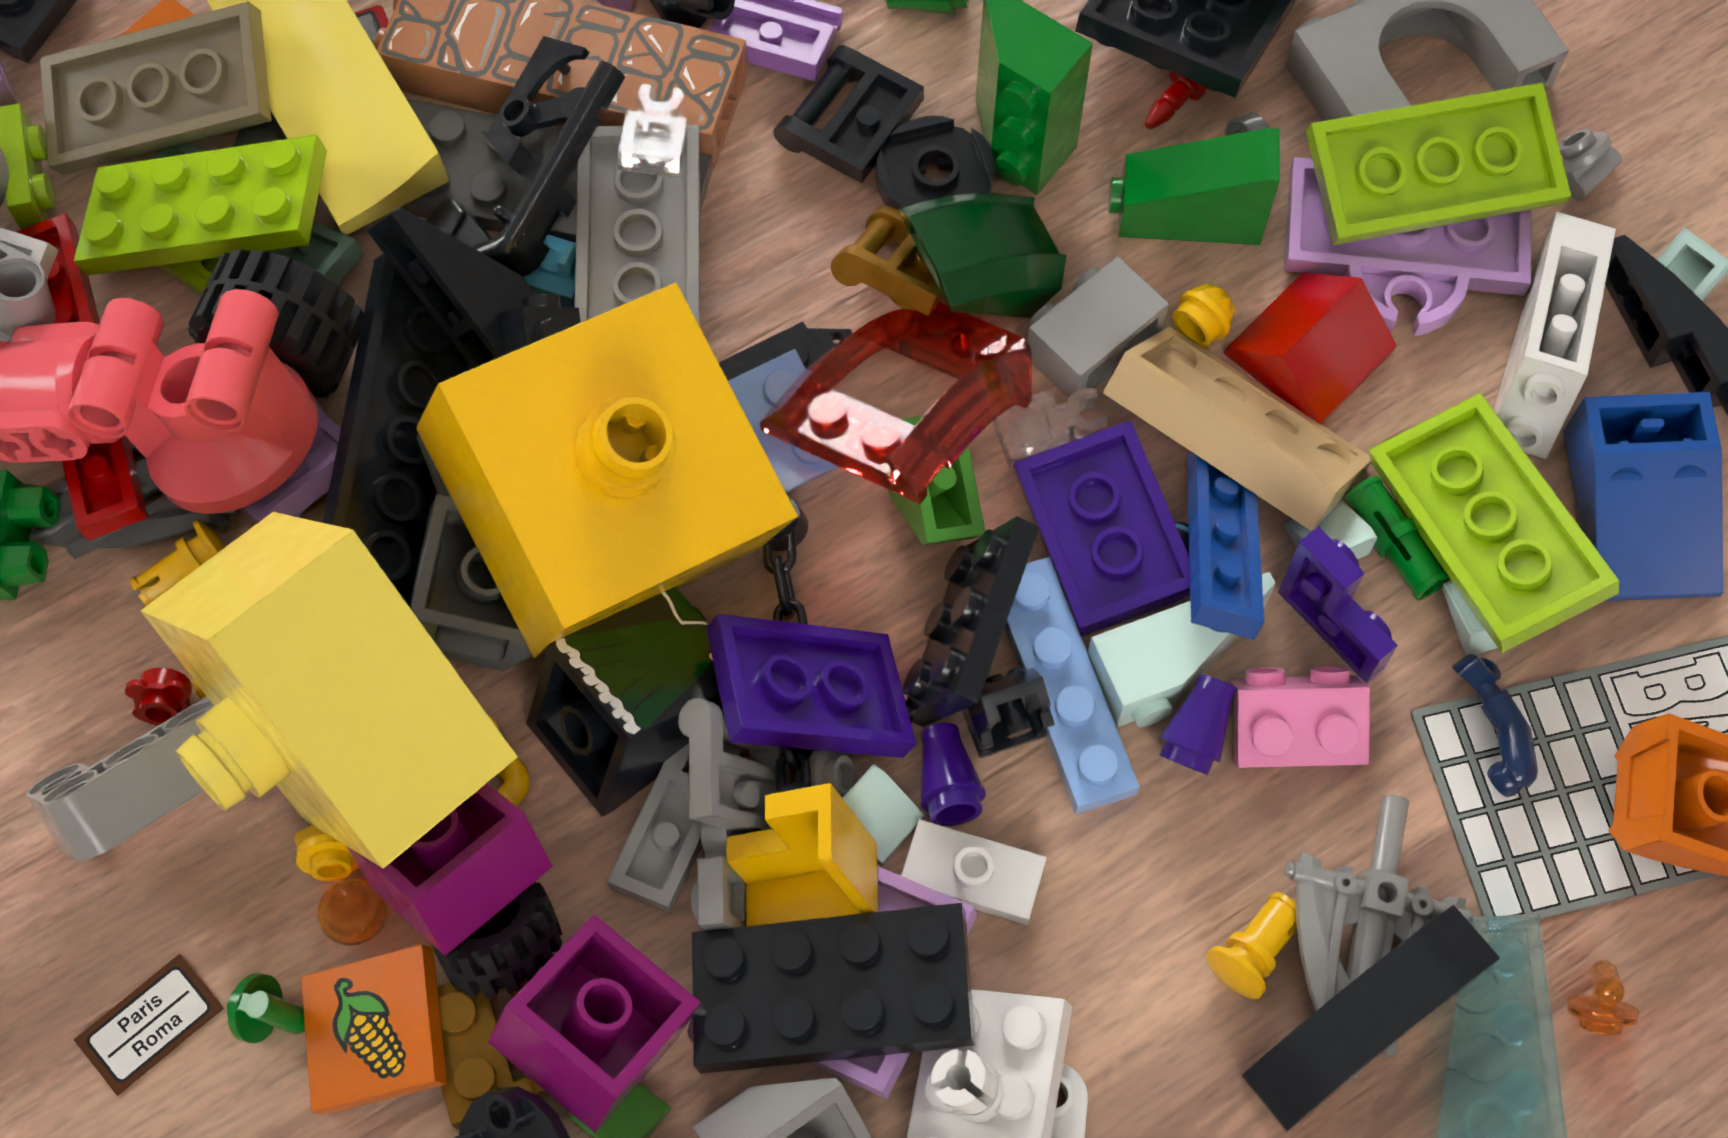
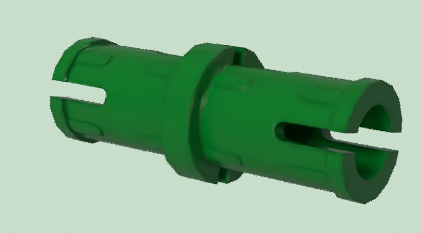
M1377 475L1369 477L1352 488L1346 494L1345 499L1376 534L1377 540L1373 548L1380 558H1389L1413 592L1412 595L1416 600L1425 599L1439 591L1444 583L1450 581V578L1419 536L1418 527L1413 519H1407L1382 484L1381 478Z

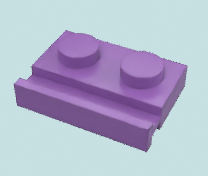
M735 0L731 15L724 20L714 19L709 31L746 39L748 63L815 82L834 43V36L837 30L840 31L842 26L843 8L815 0Z

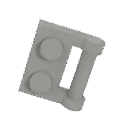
M701 698L689 700L682 707L678 720L679 729L683 735L689 738V780L687 783L689 819L742 834L772 829L765 821V795L776 792L775 764L779 755L784 752L783 747L729 742L724 713H722L719 706ZM723 741L748 749L751 756L756 758L758 762L723 752ZM787 763L785 764L786 785L791 784V770Z

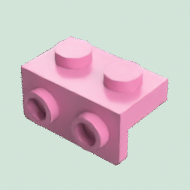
M1329 665L1315 666L1310 668V676L1285 677V670L1281 668L1254 667L1245 670V678L1228 679V684L1236 687L1233 695L1234 763L1238 768L1369 765L1370 687L1357 676L1350 675L1349 668Z

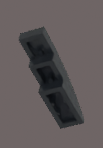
M1626 235L1614 238L1605 286L1649 367L1653 368L1672 361L1689 393L1710 392L1713 408L1722 405L1728 415L1727 326L1672 271Z

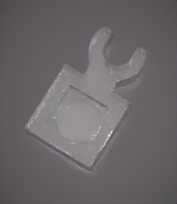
M643 84L638 90L637 112L626 111L618 148V170L679 177L687 130V118H683L682 89L674 88L671 100L656 102L650 98L651 85Z
M1083 388L1077 390L1069 397L1067 403L1056 405L1051 390L992 405L991 419L1009 470L1014 469V462L1070 442L1069 437L1071 436L1079 439L1107 429L1108 420L1106 416L1088 420L1079 414L1083 409H1090L1096 406L1098 397L1096 389Z

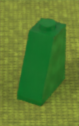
M1264 128L1126 154L1122 177H1111L1108 212L1119 214L1118 237L1260 245L1280 182V129Z

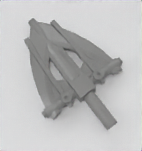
M1396 795L1382 796L1370 869L1359 872L1356 876L1352 873L1353 867L1346 865L1336 867L1335 872L1321 868V861L1303 852L1298 854V861L1292 860L1287 862L1284 875L1296 882V924L1299 951L1315 1012L1391 951L1393 937L1401 944L1452 905H1455L1471 925L1474 923V915L1471 914L1470 910L1464 909L1466 903L1464 898L1445 897L1442 898L1441 902L1435 901L1428 895L1429 889L1423 887L1411 889V893H1407L1409 878L1397 875L1409 800ZM1353 924L1346 974L1339 958L1343 927ZM1398 1041L1379 1056L1384 1058L1395 1057ZM1358 1073L1354 1075L1351 1079L1357 1080Z

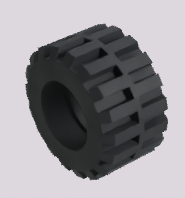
M243 249L232 250L231 253L221 255L188 323V331L195 340L194 343L206 342L220 297L226 291L239 289L258 293L268 298L279 312L269 347L278 359L293 368L312 391L314 397L322 398L329 396V393H334L338 388L359 339L364 313L361 307L355 303L354 298L322 273L284 256L264 251H248Z

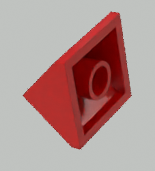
M1304 272L1226 347L1224 354L1273 394L1322 425L1394 352L1397 345L1362 278Z

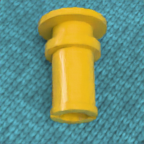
M200 519L192 522L198 535L189 541L185 537L180 538L175 542L176 550L139 575L129 579L132 588L135 591H141L138 597L145 606L149 605L226 547L219 535Z
M1279 892L1272 893L1266 900V904L1243 932H1233L1225 942L1226 947L1212 946L1206 954L1207 964L1224 985L1237 994L1252 1000L1259 999L1266 991L1263 978L1268 977L1275 969L1276 961L1274 958L1297 930L1296 902L1285 894Z

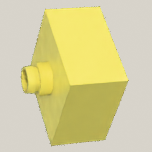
M272 512L141 610L145 618L214 705L213 708L195 721L201 733L197 736L192 734L175 750V753L200 787L224 811L245 799V793L251 791L256 797L260 798L276 785L302 819L384 869L518 757L353 529Z

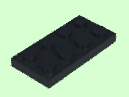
M962 903L692 932L693 996L701 1002L693 1014L694 1067L700 1074L975 1046L966 912Z

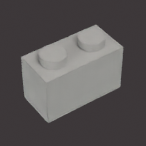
M1116 256L1102 269L1099 270L1097 267H1093L1086 271L1074 284L1071 294L1057 305L1053 302L1047 303L1035 313L1027 326L1029 331L1025 357L1076 405L1114 373L1127 350L1163 330L1169 303L1119 256Z

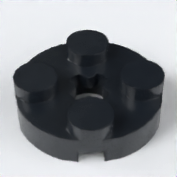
M944 116L919 117L898 126L890 134V142L883 148V151L880 150L877 158L876 180L879 194L885 205L897 209L947 196L991 193L994 184L995 160L986 139L972 127L970 134L965 129L954 126V119ZM929 164H936L940 171L950 170L951 174L945 176V179L939 181L929 180L924 177L926 166Z

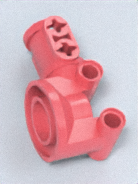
M234 289L226 291L220 297L205 343L184 346L168 356H164L157 347L164 325L161 314L148 304L131 298H117L106 304L100 324L71 322L23 326L13 332L10 342L0 341L1 461L27 463L76 460L87 455L90 444L115 443L123 436H126L146 458L147 468L155 485L175 505L195 513L216 514L234 511L259 501L281 486L301 465L312 446L318 426V408L312 391L293 368L282 363L269 347L279 314L276 306L268 298L248 290Z

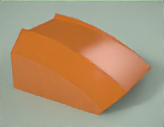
M1670 713L1634 725L1614 755L1618 761L1613 824L1608 831L1626 852L1683 868L1728 876V735Z

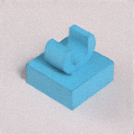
M548 234L543 243L550 248L549 252L537 270L530 275L524 276L523 279L540 294L560 296L562 307H575L576 243Z

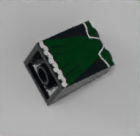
M676 587L551 642L548 646L526 724L602 817L613 812L654 781L664 762L689 743V738L683 735L678 723L679 713L689 700L701 698L713 702L719 706L723 713L706 630L708 623L702 612L693 607Z

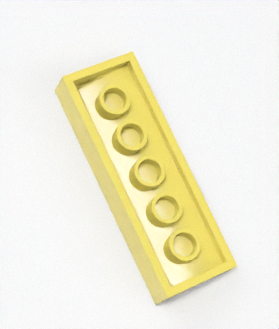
M206 0L212 11L248 1L261 10L270 111L286 139L317 134L326 148L327 153L319 195L342 234L349 235L396 210L398 207H402L450 181L439 152L347 0Z

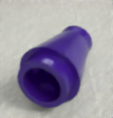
M1199 673L1194 687L1159 736V738L1165 740L1159 756L1208 776L1213 762H1221L1230 706L1236 687L1217 678Z
M938 723L925 728L920 734L923 747L922 809L929 813L931 822L940 826H956L974 820L982 813L981 802L985 798L986 792L962 743L958 726L952 723Z

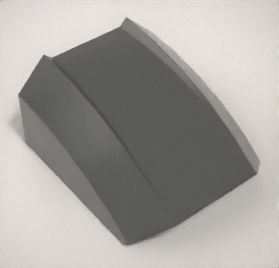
M436 494L430 507L410 609L446 658L504 671L532 657V654L454 501L449 496Z

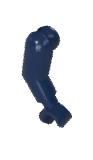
M1468 654L1452 665V668L1477 691L1483 704L1481 706L1483 713L1497 732L1500 754L1503 760L1490 766L1487 774L1491 783L1500 794L1505 797H1511L1517 794L1522 787H1530L1537 779L1538 767L1532 730L1507 690L1501 691L1495 683L1501 678L1498 666L1489 659Z

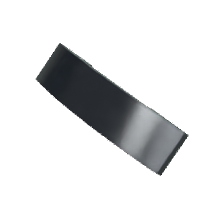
M1452 905L1390 951L1314 1012L1243 1073L1242 1078L1285 1131L1288 1132L1336 1093L1344 1083L1443 1003H1447L1498 962L1500 957L1455 905Z

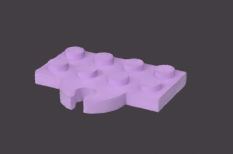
M1294 157L1289 174L1284 271L1362 278L1390 333L1398 315V310L1392 303L1391 297L1396 294L1410 295L1421 306V311L1417 314L1412 325L1414 336L1424 335L1449 322L1460 309L1467 290L1525 296L1531 284V210L1332 245L1313 161L1309 158Z

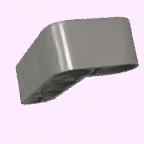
M208 697L203 698L90 767L82 763L68 765L46 776L27 791L28 799L62 853L76 861L94 858L115 847L204 791L179 760L175 750L192 734L197 736L201 733L195 721L214 707Z

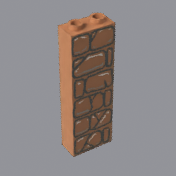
M394 0V11L386 28L382 27L379 29L374 41L376 50L401 91L497 115L543 36L585 47L590 52L585 60H573L568 63L571 70L567 75H562L557 70L546 80L532 103L565 96L574 88L586 87L599 62H608L619 69L625 76V79L608 109H600L596 116L601 120L598 126L699 125L700 154L711 155L714 168L749 75L746 39L582 0ZM564 123L553 126L562 128Z

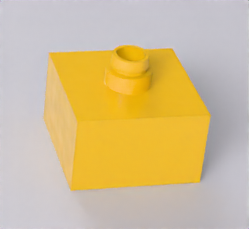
M677 282L438 383L416 427L533 658L546 653L551 642L673 587L679 589L757 551L798 517Z

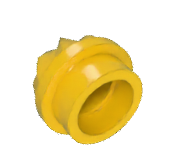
M1202 284L1194 287L1192 290L1185 291L1178 300L1179 307L1173 312L1172 319L1181 334L1201 347H1208L1213 341H1221L1229 334L1236 308L1231 300L1232 297L1225 289L1215 285Z

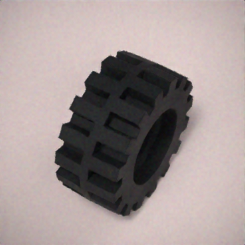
M535 881L446 956L433 945L432 947L446 976L457 991L463 989L465 995L476 997L482 990L485 998L497 997L499 989L506 988L508 994L520 990L519 982L525 979L530 981L538 972V969L543 967L554 956L553 952L559 951L562 947L563 942L560 935H563L554 908L540 882L536 883Z

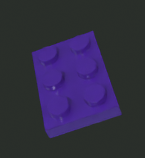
M1131 420L1013 463L1016 477L1034 522L1039 527L1038 532L1051 559L1080 636L1190 597L1189 555Z
M717 614L707 626L706 630L729 742L904 758L916 745L888 634Z

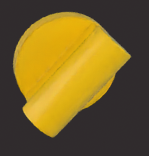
M310 825L295 834L297 866L313 878L325 882L339 881L348 877L351 872L359 868L343 843L314 825Z

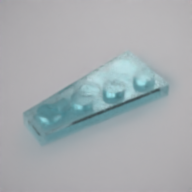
M1539 914L1469 917V923L1498 954L1500 960L1457 994L1436 1138H1567Z

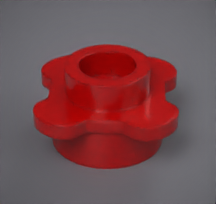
M151 668L144 671L140 679L129 681L125 687V694L134 701L135 705L132 714L135 718L158 726L192 706L190 704V697L193 685L191 680L179 671L169 668Z

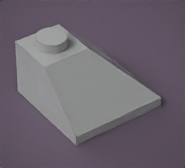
M837 1078L751 1086L692 1127L698 1138H872L846 1090Z

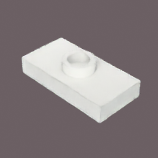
M919 819L901 876L969 904L977 911L1028 926L1047 857Z

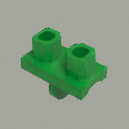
M0 470V600H16L20 585L45 581L49 564L47 550L36 541H29L28 534L31 533V528L52 527L56 524L61 507L60 498L46 486L23 484L8 470Z

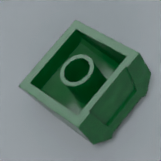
M969 193L933 199L899 209L909 233L951 312L1031 318L1062 289L1067 255L1060 254L1034 207L1035 197L1002 193Z

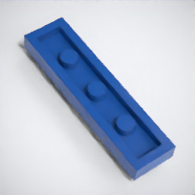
M1190 451L1187 456L1191 623L1208 627L1217 632H1227L1255 640L1264 623L1257 495Z

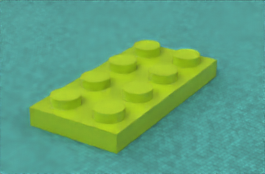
M1543 82L1311 123L1306 130L1332 245L1565 203L1571 197Z
M316 134L98 167L74 262L86 276L218 258L224 253H231L232 250L239 249L268 251L309 245L327 150Z
M1481 393L1369 449L1370 463L1407 517L1413 519L1418 527V533L1501 653L1619 594V579Z

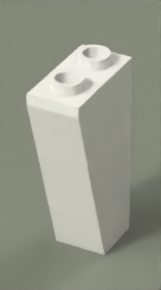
M1557 211L1536 257L1531 275V284L1526 293L1494 412L1522 450L1527 454L1543 459L1547 458L1588 375L1616 231L1615 228Z

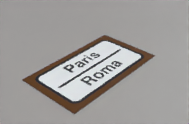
M179 954L76 1037L74 1041L118 1096L224 1008Z

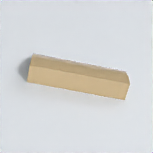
M1170 326L1127 350L1103 391L1105 395L1310 531H1313L1328 516L1370 464L1369 455Z

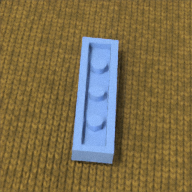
M1046 557L1027 563L1005 625V630L1019 667L1024 666L1026 669L1035 668L1043 677L1051 703L1050 711L1055 722L1054 726L1046 728L1048 734L1046 738L1075 815L1136 796L1140 786L1051 559Z

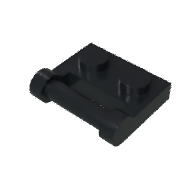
M840 45L828 58V69L793 115H786L781 119L773 133L776 140L789 151L795 153L803 151L852 179L863 183L877 164L880 150L883 151V148L890 142V134L898 126L909 121L923 102L924 86L850 47ZM846 82H858L824 129L821 131L813 127Z

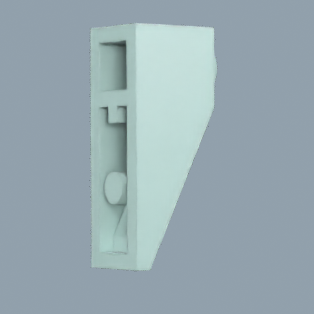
M1270 572L1262 575L1264 609L1276 584ZM1189 601L1091 637L1087 654L1116 728L1134 721L1138 727H1145L1169 716L1173 712L1172 707L1176 706L1195 685L1199 673L1205 674L1239 636L1227 632H1217L1208 627L1191 623V603Z

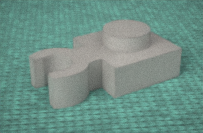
M701 823V840L705 851V858L697 859L698 881L694 882L691 888V907L698 921V926L706 931L746 927V883L726 862L727 837L742 833Z

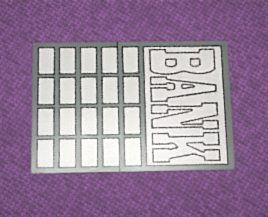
M1728 635L1501 689V691L1507 690L1531 727L1538 767L1537 779L1530 787H1522L1517 794L1511 797H1505L1500 794L1488 778L1487 771L1490 766L1503 759L1500 754L1497 732L1483 713L1481 708L1483 704L1479 695L1410 710L1489 932L1718 875L1683 868L1626 852L1608 830L1613 824L1618 764L1614 755L1634 725L1670 713L1728 735Z

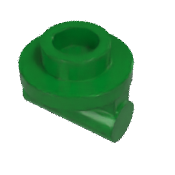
M253 973L246 976L229 997L227 1003L228 1025L233 1036L240 1041L259 1043L272 1033L274 1027L294 1035L305 1031L303 1008L283 1000L281 986L271 975Z

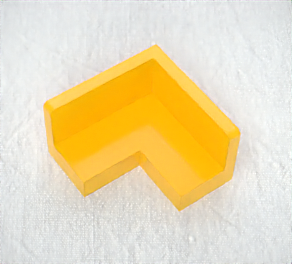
M831 783L765 795V821L772 829L727 837L726 862L746 883V926L878 912L877 843Z

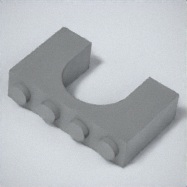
M1357 0L1343 11L1326 18L1314 17L1295 30L1286 66L1321 119L1326 121L1411 106L1386 69L1380 55V50L1383 47L1401 38L1429 36L1445 40L1457 46L1471 58L1494 91L1542 82L1544 88L1553 85L1569 50L1533 0Z

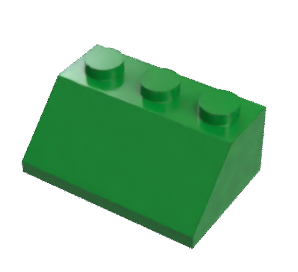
M983 0L976 85V102L983 136L991 147L995 160V170L999 176L1012 185H1021L1038 195L1077 148L1093 43L1022 0Z

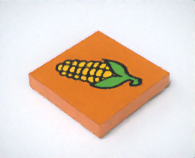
M420 944L301 976L312 1113L326 1115L447 1085L435 958L432 947Z

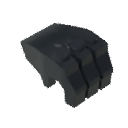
M1024 666L1011 669L1005 677L1001 674L988 677L979 702L962 710L977 753L981 759L1042 739L1048 735L1046 728L1055 725L1043 677L1035 668L1026 669Z

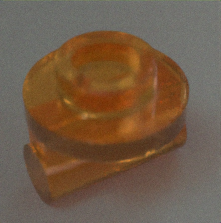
M1607 960L1595 962L1590 969V977L1593 983L1592 995H1574L1569 997L1567 1011L1573 1016L1580 1018L1579 1026L1587 1031L1603 1035H1620L1623 1026H1633L1638 1023L1639 1010L1633 1005L1621 1001L1625 991L1616 966Z

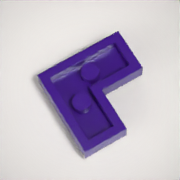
M1318 526L1299 542L1278 593L1365 683H1368L1386 667L1398 645L1392 640L1391 632L1386 623L1374 612L1364 611L1352 599L1365 574L1359 568V562L1355 554L1345 543L1338 539L1332 540Z

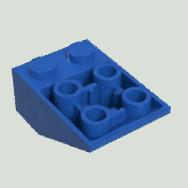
M1710 392L1584 397L1563 430L1580 527L1620 581L1619 594L1605 601L1721 596L1724 593L1722 447Z

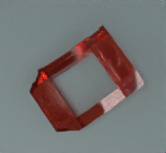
M941 302L937 303L928 316L917 310L897 309L868 322L816 359L759 422L761 431L921 504L928 496L927 486L943 467L949 469L968 445L992 421L1015 405L1027 408L1032 402V350L1024 337L967 313L951 312L948 305ZM885 348L959 379L933 404L916 426L833 389L858 365Z

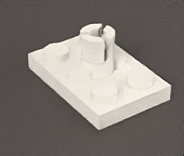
M971 989L975 1046L922 1052L907 1138H1051L1073 1006L1062 998Z

